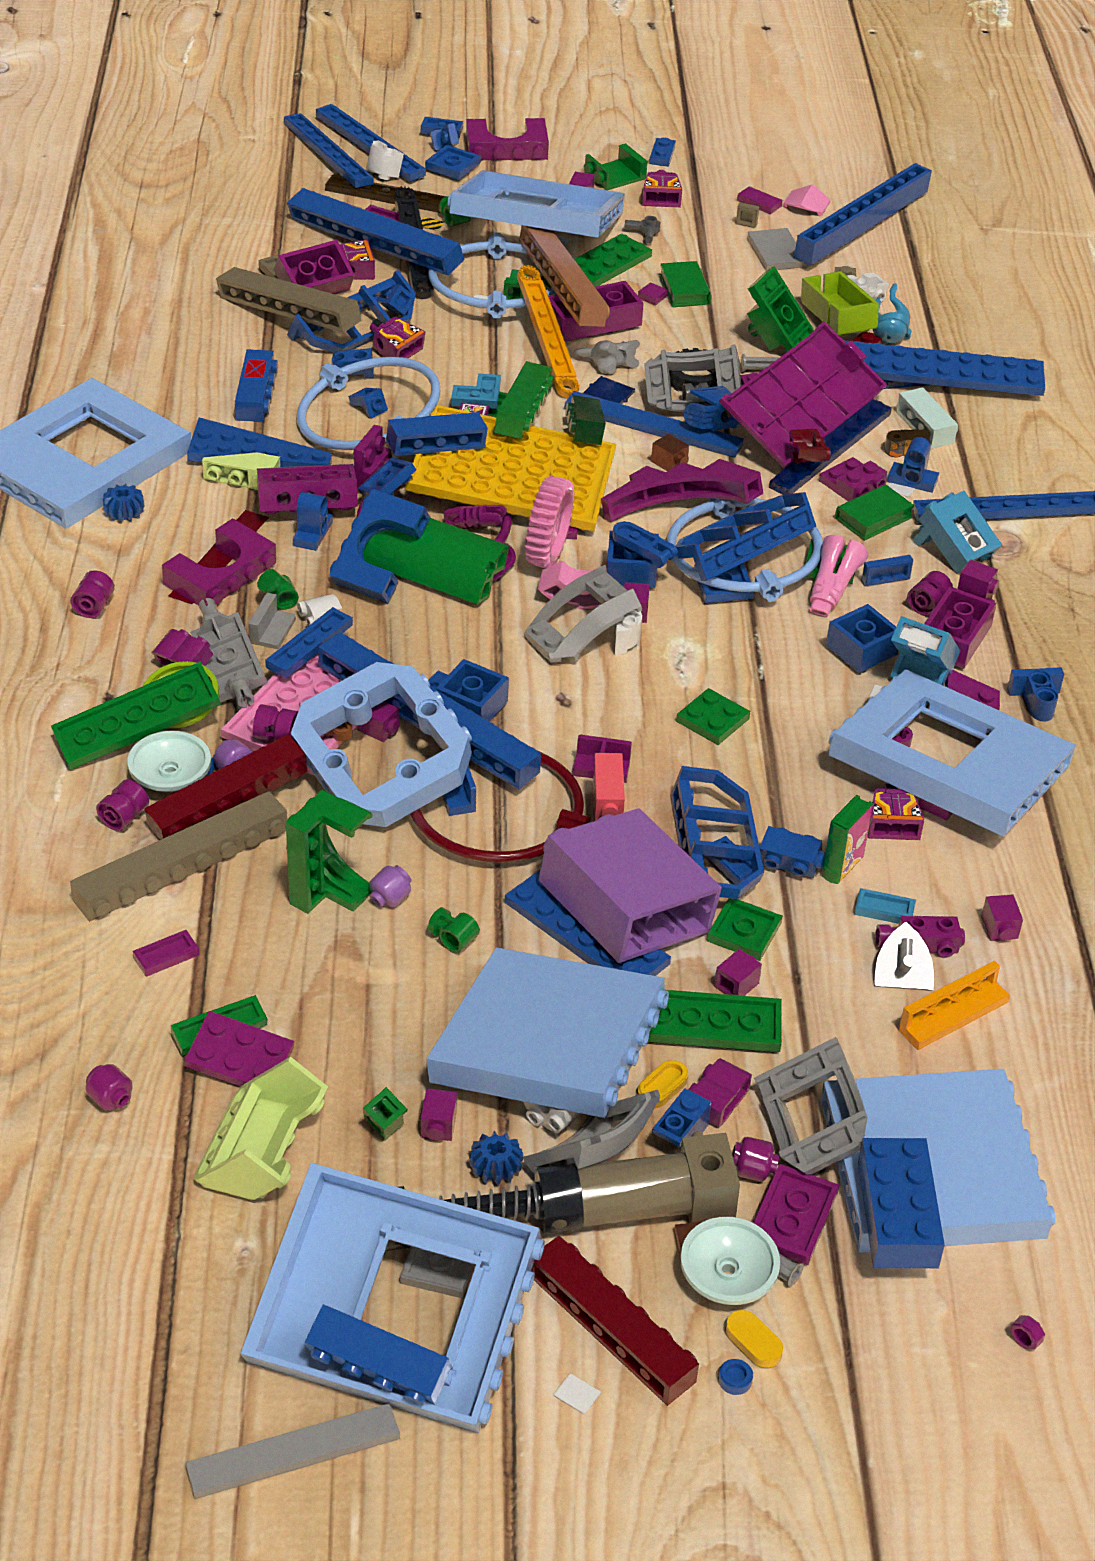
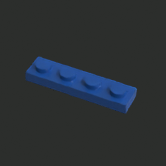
M332 607L265 660L266 668L287 678L318 653V647L337 633H344L353 626V617Z

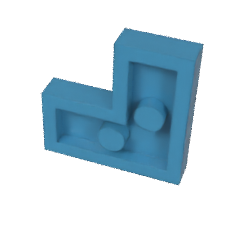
M478 373L476 386L453 385L451 406L460 407L461 403L487 405L489 409H497L501 375Z

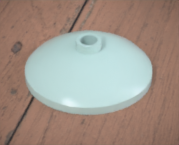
M163 731L151 734L138 741L128 755V770L132 778L146 788L161 792L181 790L204 778L211 766V754L205 742L197 736L181 731Z
M717 1217L700 1223L687 1235L681 1250V1268L688 1283L702 1296L721 1304L741 1305L758 1300L771 1290L778 1278L780 1256L772 1238L756 1224L736 1217ZM724 1271H729L732 1274H726Z

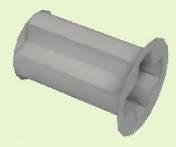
M779 1254L780 1269L778 1276L786 1280L788 1286L791 1287L800 1278L803 1264L797 1265Z

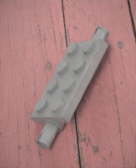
M206 598L208 606L205 605L204 600L199 603V609L203 614V622L200 628L190 633L193 637L197 638L200 636L210 644L209 648L214 655L205 666L213 672L217 679L220 702L236 697L238 705L246 708L245 699H247L250 706L254 703V696L251 690L268 682L239 613L237 612L229 616L221 614L216 608L215 601L211 598Z

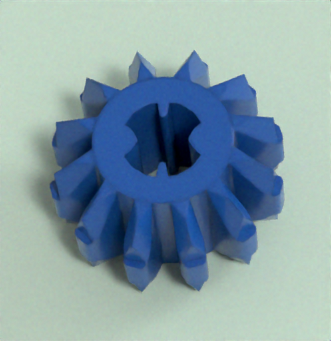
M116 484L115 488H108L107 492L103 494V507L106 516L111 517V520L119 519L121 522L124 520L132 521V518H140V513L144 512L145 507L142 491L136 489L135 485L127 486V484L123 486Z
M494 1130L490 1137L482 1134L479 1141H473L471 1154L469 1155V1164L473 1168L475 1177H483L485 1184L490 1180H494L498 1186L501 1180L511 1183L513 1175H519L521 1162H523V1152L519 1148L518 1139L510 1140L508 1132L498 1136Z

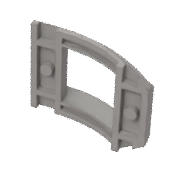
M733 344L731 348L723 350L715 348L688 353L666 352L665 349L661 350V354L652 360L651 358L644 363L649 405L684 412L685 407L691 403H698L704 406L713 405L705 400H672L669 370L703 371L716 369L717 386H724L733 393L742 386L739 368L740 360L736 345Z
M605 564L582 575L561 589L533 619L525 630L524 636L551 663L562 662L561 658L572 657L574 660L579 659L580 652L595 637L612 625L624 620L625 614L633 610L637 612L642 611V606L634 589L627 591L607 573ZM588 591L601 605L586 615L566 637H563L547 621L564 604L579 594Z
M836 1037L754 1078L763 1096V1102L780 1148L779 1154L785 1161L805 1174H813L860 1151L862 1138L865 1136L867 1114L853 1073ZM836 1075L850 1117L799 1141L784 1100Z
M658 1089L618 1100L615 1106L610 1107L605 1118L589 1115L584 1124L562 1143L541 1152L524 1156L525 1164L535 1174V1169L570 1164H575L577 1169H581L617 1155L637 1137L647 1123L660 1099ZM622 1120L619 1124L610 1129L615 1121Z

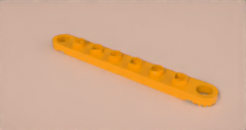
M523 265L519 269L517 280L547 365L552 367L551 375L554 376L556 391L560 396L569 398L573 391L578 392L580 388L575 369L543 280H541L539 270H536L537 268H533V266ZM564 385L571 387L572 390H571V389L568 390V388L566 389V387H564Z

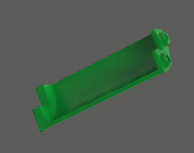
M430 518L420 539L396 530H385L375 534L365 546L364 561L391 571L395 575L472 603L480 604L490 597L494 574L505 569L509 545Z

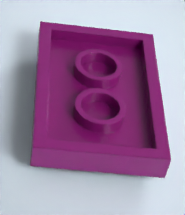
M208 1011L185 1059V1067L242 1086L289 1058L294 1048V1041Z
M779 1164L754 1224L762 1228L772 1238L779 1254L809 1265L838 1195L840 1185Z

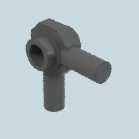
M646 216L641 221L625 220L624 228L640 229L644 232L645 242L651 243L653 236L660 232L661 222L655 216Z

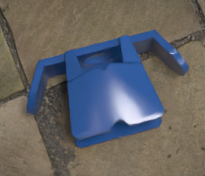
M726 387L690 389L691 394L713 405L704 406L698 403H691L686 406L683 415L689 425L712 431L727 428L734 429L737 428V425H741L732 414L728 418L723 413L726 408L719 400L724 395L732 393Z

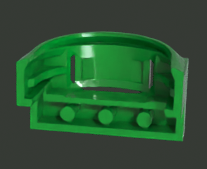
M321 790L313 798H310L296 814L288 818L285 829L290 905L309 914L326 897L354 912L370 896L372 892L369 888V882L351 869L341 858L330 839L326 826L328 825L352 838L355 836V831L367 819L373 817L370 811Z

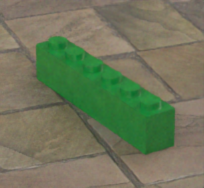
M528 361L525 362L497 412L494 433L522 439L525 431H530L531 423H534L540 406H543L549 389H552L554 376L551 375L552 367Z

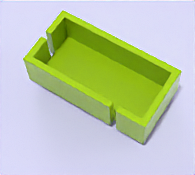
M842 271L823 274V292L821 291L820 275L802 278L801 302L821 321H825L839 336H847L852 332H868L869 329L877 328L879 303Z

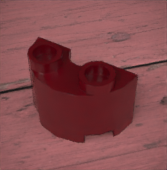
M818 429L790 430L789 441H793L795 452L791 453L794 463H813L830 460V448L826 446L825 439L821 437Z

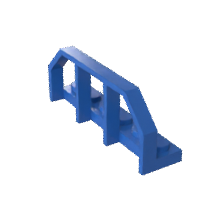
M396 270L392 278L369 288L362 285L358 293L347 298L357 300L360 312L362 309L369 307L378 320L385 323L390 318L377 302L378 298L387 299L395 284L403 286L414 296L416 292L400 271ZM414 301L412 302L405 316L401 317L400 319L408 323L410 322L413 313ZM299 314L295 315L287 333L292 341L298 338H305L310 346L333 353L352 350L374 339V332L371 331L361 335L355 326L346 331L352 338L347 343L340 344L315 336L313 331H321L325 328L304 322Z
M806 492L784 494L752 504L679 539L676 544L678 559L693 558L701 581H707L816 527ZM798 506L772 519L770 512L785 507ZM761 524L739 535L737 526ZM728 540L704 553L701 552L699 546L703 542Z
M681 766L671 792L679 847L707 873L708 868L704 867L703 862L704 855L750 860L753 874L738 885L718 883L722 887L720 897L738 899L758 884L764 874L749 793L719 770ZM689 781L713 783L740 804L741 810L693 805L694 790L690 788ZM696 820L744 825L748 846L701 841V829L697 827Z

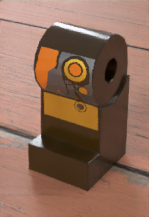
M901 429L889 431L886 435L885 453L895 458L905 456L911 440L916 437L925 438L930 443L928 430Z

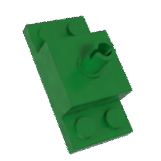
M775 266L767 269L748 288L752 298L757 303L747 313L752 322L748 325V331L756 329L751 335L755 337L760 334L770 351L783 345L786 352H788L814 331V328Z

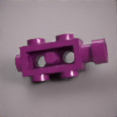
M957 916L900 917L898 927L907 922L920 935L929 953H938L941 957H950L954 953H958L960 946H963L965 943V931L963 928H960ZM878 924L875 931L876 946L882 948L888 937L898 927H891L889 924Z

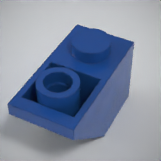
M684 1088L653 1127L652 1133L681 1147L682 1138L691 1137L697 1131L703 1133L708 1127L712 1102Z

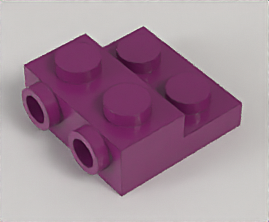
M373 425L354 448V470L357 478V488L392 458V450L384 447L385 437H383L382 426Z
M852 457L820 473L819 482L845 500L850 501L885 485L887 482V471L871 460L863 464Z

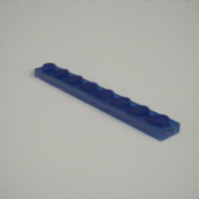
M872 399L824 437L826 446L830 448L829 461L813 463L792 462L770 480L769 488L782 495L796 492L889 417L892 407Z

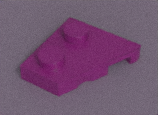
M955 670L948 674L946 679L947 688L994 709H1000L999 690Z

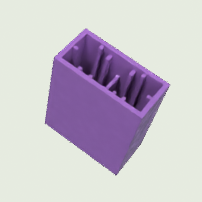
M640 808L618 815L607 814L594 822L571 829L560 828L548 835L543 846L544 856L539 881L618 963L710 931L722 887Z

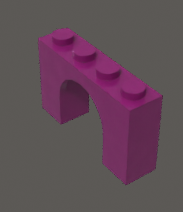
M525 118V133L515 138H501L492 135L487 129L486 119H466L468 152L480 155L481 160H548L549 140L545 118Z
M232 518L215 529L216 549L236 562L222 568H208L179 553L162 564L163 584L198 606L202 600L208 606L206 598H211L215 601V604H218L224 598L236 592L243 585L276 564V544Z

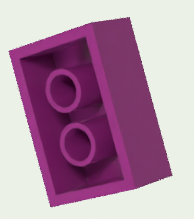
M337 240L278 255L274 268L278 279L332 294L350 290L355 277Z
M949 586L924 624L951 634L960 649L955 666L965 669L992 626L997 603Z

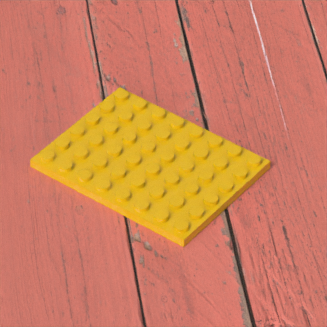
M436 405L431 416L472 412ZM480 414L488 428L485 448L416 454L413 465L417 470L405 485V490L416 494L435 496L439 499L453 500L462 504L480 506L502 505L506 507V511L509 514L530 517L534 505L533 501L536 500V493L539 492L542 482L549 476H556L571 481L574 487L573 491L575 493L573 498L575 500L573 502L574 508L572 510L570 526L581 530L595 531L602 504L601 498L604 497L617 444L602 441L601 445L576 442L573 440L572 434L532 425L529 432L525 431L522 439L494 433L496 418Z

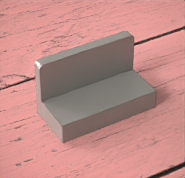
M266 593L249 621V639L251 644L279 649L296 620L295 614L277 610L276 594Z

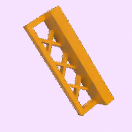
M994 960L905 1006L899 1032L917 1050H920L1007 1004L1010 994L997 983L1000 965Z

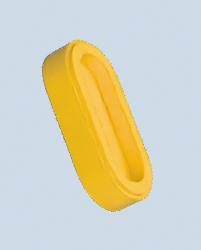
M676 1060L663 1062L640 1082L638 1095L658 1089L660 1099L655 1108L662 1107L687 1084V1067Z
M737 1310L729 1315L726 1324L728 1338L754 1364L762 1368H771L779 1364L783 1355V1343L754 1313L747 1310Z

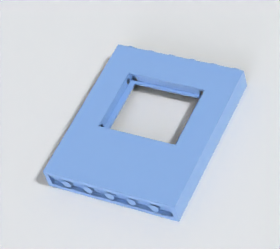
M482 170L452 191V194H449L448 207H450L451 214L598 238L622 215L625 193Z
M91 378L0 430V490L67 529L103 507V494L107 492L108 488H115L116 484L119 486L127 484V486H137L187 455L191 443V433ZM91 416L135 441V443L93 467L51 443L49 440Z
M907 669L899 676H894L886 687L883 686L880 689L881 691L875 697L872 696L865 706L859 707L856 713L851 718H847L839 729H834L829 737V744H831L829 756L1003 837L1069 768L1076 747L1075 744ZM923 712L983 739V741L953 768L894 741L892 738L918 714Z
M311 1163L241 1355L246 1362L382 1404L390 1403L392 1407L479 1433L481 1425H487L493 1408V1404L489 1403L492 1391H498L501 1385L503 1370H500L503 1357L508 1358L510 1356L514 1343V1337H510L514 1324L519 1325L521 1322L524 1305L520 1303L524 1291L530 1292L535 1273L531 1272L534 1260L541 1259L545 1241L541 1240L542 1237L538 1227ZM389 1240L476 1265L446 1354L452 1367L435 1405L427 1401L423 1405L416 1404L404 1397L406 1392L393 1387L391 1392L373 1384L374 1378L362 1374L360 1378L354 1377L341 1369L343 1365L331 1360L329 1364L322 1363L310 1356L312 1351L305 1344V1340L323 1304L359 1320L362 1319Z

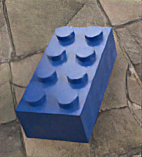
M862 1138L858 1167L873 1268L939 1269L945 1244L927 1138Z

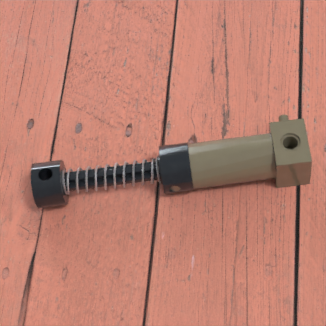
M697 1131L691 1137L682 1138L681 1153L601 1162L581 1169H577L575 1164L535 1169V1182L531 1186L528 1184L527 1190L519 1191L518 1187L515 1186V1191L506 1192V1189L503 1187L502 1193L494 1194L493 1190L490 1189L488 1195H481L478 1190L477 1196L468 1197V1193L465 1192L463 1198H456L455 1194H452L451 1199L444 1201L503 1218L509 1217L516 1221L517 1216H522L524 1220H528L529 1216L534 1214V1217L540 1221L542 1232L550 1233L582 1229L585 1226L688 1214L689 1223L702 1222L717 1217H736L740 1182L727 1134L703 1135L702 1132ZM389 1240L385 1251L411 1248V1246Z

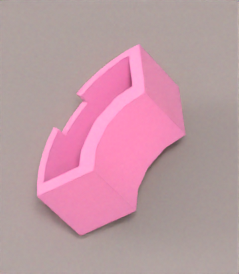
M560 561L542 570L538 589L551 600L566 585L595 569L588 571L577 570L568 566L564 561ZM588 591L579 594L567 602V604L577 605L578 609H593L601 605Z

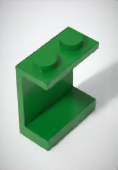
M625 143L619 145L618 160L601 164L590 154H586L584 173L595 174L594 181L603 189L611 190L645 180L647 177L648 161Z

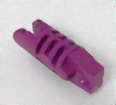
M502 505L460 506L446 509L444 519L445 523L462 528L501 525L502 518L505 517L507 509Z

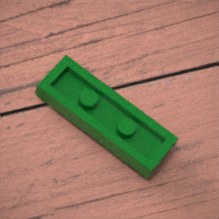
M256 995L211 1010V1012L257 1028L266 1026L268 1021ZM208 1012L171 1025V1033L182 1056L189 1053Z

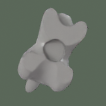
M604 340L596 343L594 348L576 349L574 353L582 357H591L601 373L613 374L616 372V366L635 368L639 365V360L634 355L640 343L638 340L622 341L621 343Z

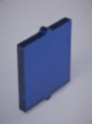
M600 376L594 383H590L583 393L623 404L628 402V398L635 393V388Z

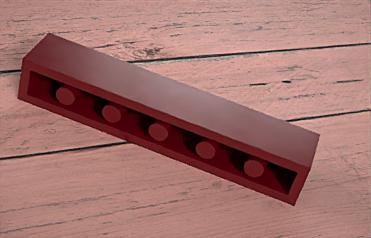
M286 734L144 808L148 827L158 840H162L268 791H274L285 783L297 779L308 772L306 754L289 734Z
M558 1235L544 1246L541 1259H535L531 1272L535 1273L534 1281L663 1403L668 1406L697 1382L699 1363L696 1357L689 1350H684L678 1345L668 1330L660 1328L653 1322L644 1308L636 1306L628 1299L620 1286L613 1285L604 1277L600 1268L595 1264H590L580 1254V1251L574 1244L566 1242Z

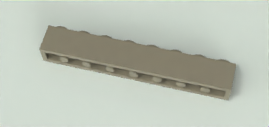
M237 267L231 268L216 278L219 293L223 299L293 319L295 315L299 314L304 322L342 333L362 321L358 302L354 299Z
M268 791L71 880L72 900L90 922L272 837L280 835L286 831L287 810Z

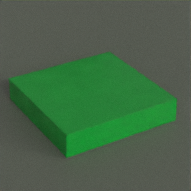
M728 898L708 932L707 942L734 952L741 949L748 955L761 961L782 924L783 915L739 899Z

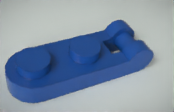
M623 521L613 526V539L617 543L651 560L652 564L657 568L663 567L667 560H672L678 555L675 545L634 523Z

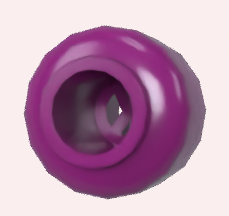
M99 1065L88 1074L86 1094L103 1110L112 1111L122 1108L131 1099L132 1080L116 1065Z
M744 1137L740 1143L735 1142L732 1156L737 1175L756 1181H765L769 1172L775 1174L779 1155L773 1154V1144L769 1141L752 1137Z

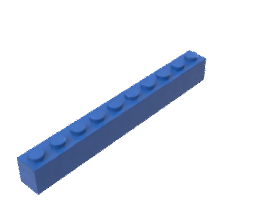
M914 163L797 235L794 258L803 261L804 264L813 265L928 192L932 170Z
M302 188L287 202L292 219L354 242L368 239L371 248L449 276L464 261L460 243L347 204L315 191Z
M341 632L318 647L319 667L341 681L376 662L393 664ZM431 686L430 689H431L433 692L437 691L436 689H434V688ZM437 691L444 701L445 708L453 710L459 726H465L472 737V741L469 742L472 752L471 761L518 790L540 773L541 753L495 726L492 722L480 717L472 710L457 703L452 698ZM399 693L385 700V702L399 708V716L419 728L417 716Z

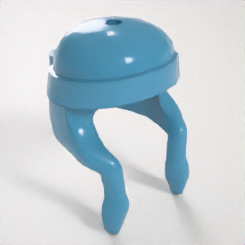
M896 283L889 290L890 301L895 306L896 312H889L880 315L878 312V326L873 329L875 336L882 338V342L890 344L897 343L903 338L909 339L912 332L909 328V310L902 301L895 297ZM877 297V298H876V301L879 303V309H880L881 300H880V298Z

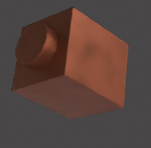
M668 433L653 442L651 462L666 471L682 462L688 463L689 445Z

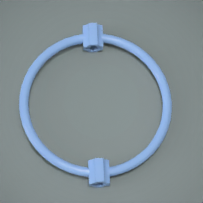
M494 233L491 237H488L487 242L461 245L463 254L488 250V254H491L493 259H501L506 254V251L528 254L521 244L506 242V238L501 233ZM432 269L428 271L429 280L439 293L462 304L487 308V313L491 314L493 318H500L506 313V309L527 306L524 298L506 300V296L501 291H493L492 294L488 295V299L457 293L440 282L437 277V271ZM552 287L546 290L548 296L556 294Z
M372 358L355 362L342 368L327 363L322 366V370L319 373L321 380L309 389L299 404L297 424L302 434L319 446L335 450H354L361 440L341 441L328 439L314 433L306 422V412L310 403L325 387L330 386L332 389L341 390L345 387L348 380L347 375L368 368L381 366L410 368L422 373L431 384L429 401L421 412L415 416L425 417L430 416L439 401L440 382L436 374L428 366L408 358ZM399 415L393 419H402L403 417ZM385 433L383 437H385V443H388L386 440L387 433Z
M709 498L707 503L688 510L673 523L668 532L667 541L676 546L677 536L682 527L699 515L714 511L715 515L723 519L733 514L735 507H748L765 500L755 498L745 504L734 500ZM785 507L774 512L784 514L793 508ZM817 527L808 530L813 540L814 549L811 558L804 566L780 578L775 573H772L770 569L761 570L755 576V582L729 581L716 577L707 581H701L697 569L689 565L684 559H678V556H676L672 561L683 573L700 583L729 591L760 592L763 598H766L768 602L776 601L783 594V587L803 579L816 568L821 560L823 539Z

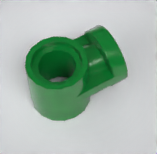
M449 196L441 200L439 211L444 215L446 224L449 227L471 221L469 216L450 213V207H448Z
M268 569L259 577L257 582L258 589L265 595L266 593L276 594L277 608L287 610L297 604L299 596L288 576L281 575L274 569Z
M443 907L438 908L433 913L428 923L429 933L439 936L442 944L454 953H459L480 933L479 925L472 916L463 912L453 917L451 912Z

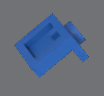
M455 123L447 124L442 129L430 132L434 151H439L445 145L455 147L459 144Z
M364 388L348 396L351 405H361V408H365L368 418H373L388 410L382 388Z

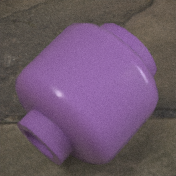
M226 740L216 749L214 763L218 769H221L252 753V750L238 740Z
M397 865L395 867L385 866L369 882V888L372 892L370 898L379 907L386 905L387 907L395 908L410 894L412 879L404 869Z

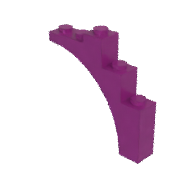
M722 459L716 460L703 469L682 462L667 472L649 466L641 468L629 475L630 481L602 497L601 503L605 520L612 522L638 509L679 499L719 498L747 504L763 494V486L759 471Z

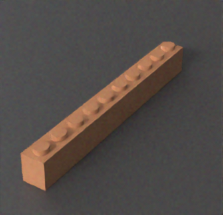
M521 225L519 242L579 326L605 327L606 319L609 318L610 314L609 305L553 230Z

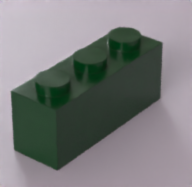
M572 395L571 403L567 402L565 416H568L567 424H570L569 432L572 433L573 440L601 445L606 422L600 400Z

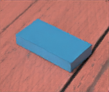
M860 888L854 915L899 924L901 916H913L916 899Z

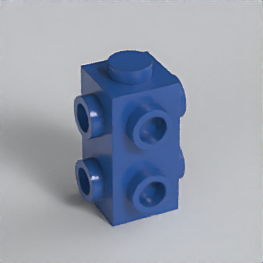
M768 826L760 845L762 863L771 869L779 868L790 871L797 876L814 878L817 868L822 869L824 864L825 852H822V840L812 835H801L790 832L785 828Z

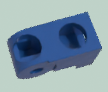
M372 348L336 352L332 356L331 365L342 368L355 362L372 359ZM374 367L349 375L364 374L365 378H374Z

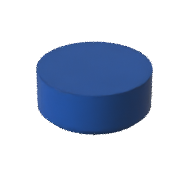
M730 1359L721 1365L718 1382L725 1392L732 1395H741L751 1388L753 1370L748 1363L740 1359Z

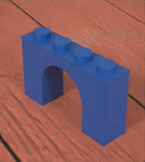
M372 489L369 496H366L363 500L362 510L359 516L354 519L348 538L343 541L337 560L330 567L329 576L334 583L340 587L388 604L399 582L393 572L364 561L365 546L375 534L385 530H396L420 539L430 519L426 508Z

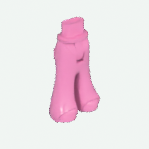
M838 535L825 537L821 548L820 568L810 598L812 603L809 609L810 612L828 617L830 610L835 609L851 577L868 558V551L864 545L850 540L839 569L834 574L835 566L845 547V539Z

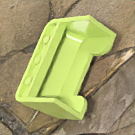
M291 1056L242 1085L231 1099L195 1172L194 1180L205 1188L250 1200L263 1198L275 1188H282L291 1177V1172H289L291 1164L284 1160L282 1156L295 1138L293 1132L297 1124L310 1114L315 1115L323 1107L325 1102L323 1097L328 1086Z

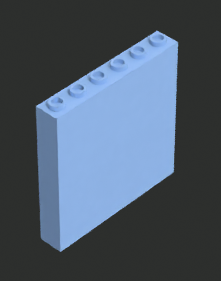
M496 947L426 1058L429 1083L605 1118L610 1107L615 1106L621 1086L626 1085L630 1068L636 1066L641 1047L647 1045L651 1028L657 1026L661 1009H665L667 1006L669 993L665 990L664 978Z
M1005 1069L855 1079L867 1114L864 1138H927L945 1246L1048 1238L1051 1225L1055 1224L1054 1208L1048 1205L1046 1184L1044 1180H1040L1038 1159L1035 1154L1031 1153L1030 1135L1028 1130L1023 1128L1022 1110L1020 1105L1015 1103L1014 1086L1012 1081H1008ZM838 1080L824 1081L820 1102L828 1128L850 1117V1113ZM858 1151L836 1162L858 1253H865L871 1251L858 1167L860 1153Z

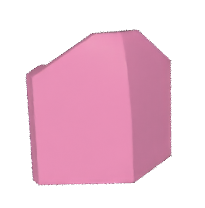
M812 184L792 190L785 200L783 207L793 206L817 212L818 216H822L830 204V199Z

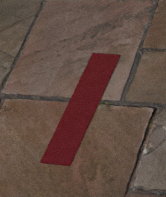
M245 510L237 518V521L257 532L269 517ZM215 543L198 564L208 568L226 567L232 558L217 550ZM174 590L168 595V597L189 604L194 603Z

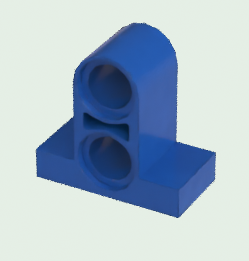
M916 437L911 440L903 464L893 463L887 482L933 493L940 472L927 470L931 450L929 441L922 437Z
M306 492L300 493L297 501V532L293 537V546L317 551L333 523V515L328 514L326 496Z
M1062 667L1011 670L1007 687L1009 696L1023 695L1030 714L1034 719L1044 722L1050 721L1054 717L1058 694L1061 690L1064 678Z

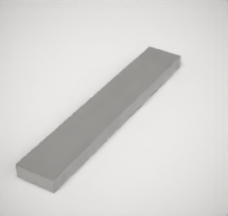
M390 1403L191 1460L185 1462L194 1498L197 1499L400 1439V1431Z

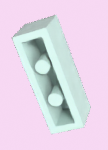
M923 387L899 393L896 412L913 430H928L931 449L955 443L958 424Z

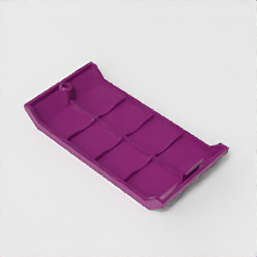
M824 321L807 338L733 393L724 395L719 402L786 470L794 464L791 453L795 452L793 441H789L790 430L818 429L821 437L825 439L867 406L887 384L863 361L867 356L852 341L846 343Z

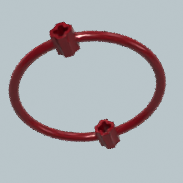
M540 752L541 764L555 772L566 783L573 799V811L561 810L556 823V830L560 828L571 829L590 823V817L583 815V794L575 777L557 760ZM420 808L410 813L418 829L430 841L442 849L464 858L502 863L528 860L544 854L543 846L545 842L513 851H486L467 847L447 839L434 830L424 818Z

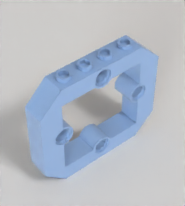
M376 662L302 702L291 731L292 739L306 754L307 766L325 791L336 797L348 800L373 814L372 818L367 819L363 823L366 825L387 827L462 785L472 754L469 743L472 741V737L467 728L459 726L453 710L445 708L441 695L437 691L433 692L430 689L431 686L424 674L419 675L413 666ZM399 693L417 716L420 730L425 734L431 735L443 751L422 763L415 759L402 760L395 768V778L362 795L351 780L352 772L346 753L339 749L329 750L320 736L347 721L353 725L367 723L372 717V707Z

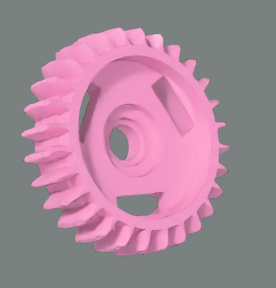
M549 476L542 482L539 492L536 493L525 544L526 559L532 565L548 568L557 563L558 558H560L564 543H566L572 510L574 508L573 502L575 499L573 496L575 492L573 491L574 487L571 481L556 476Z

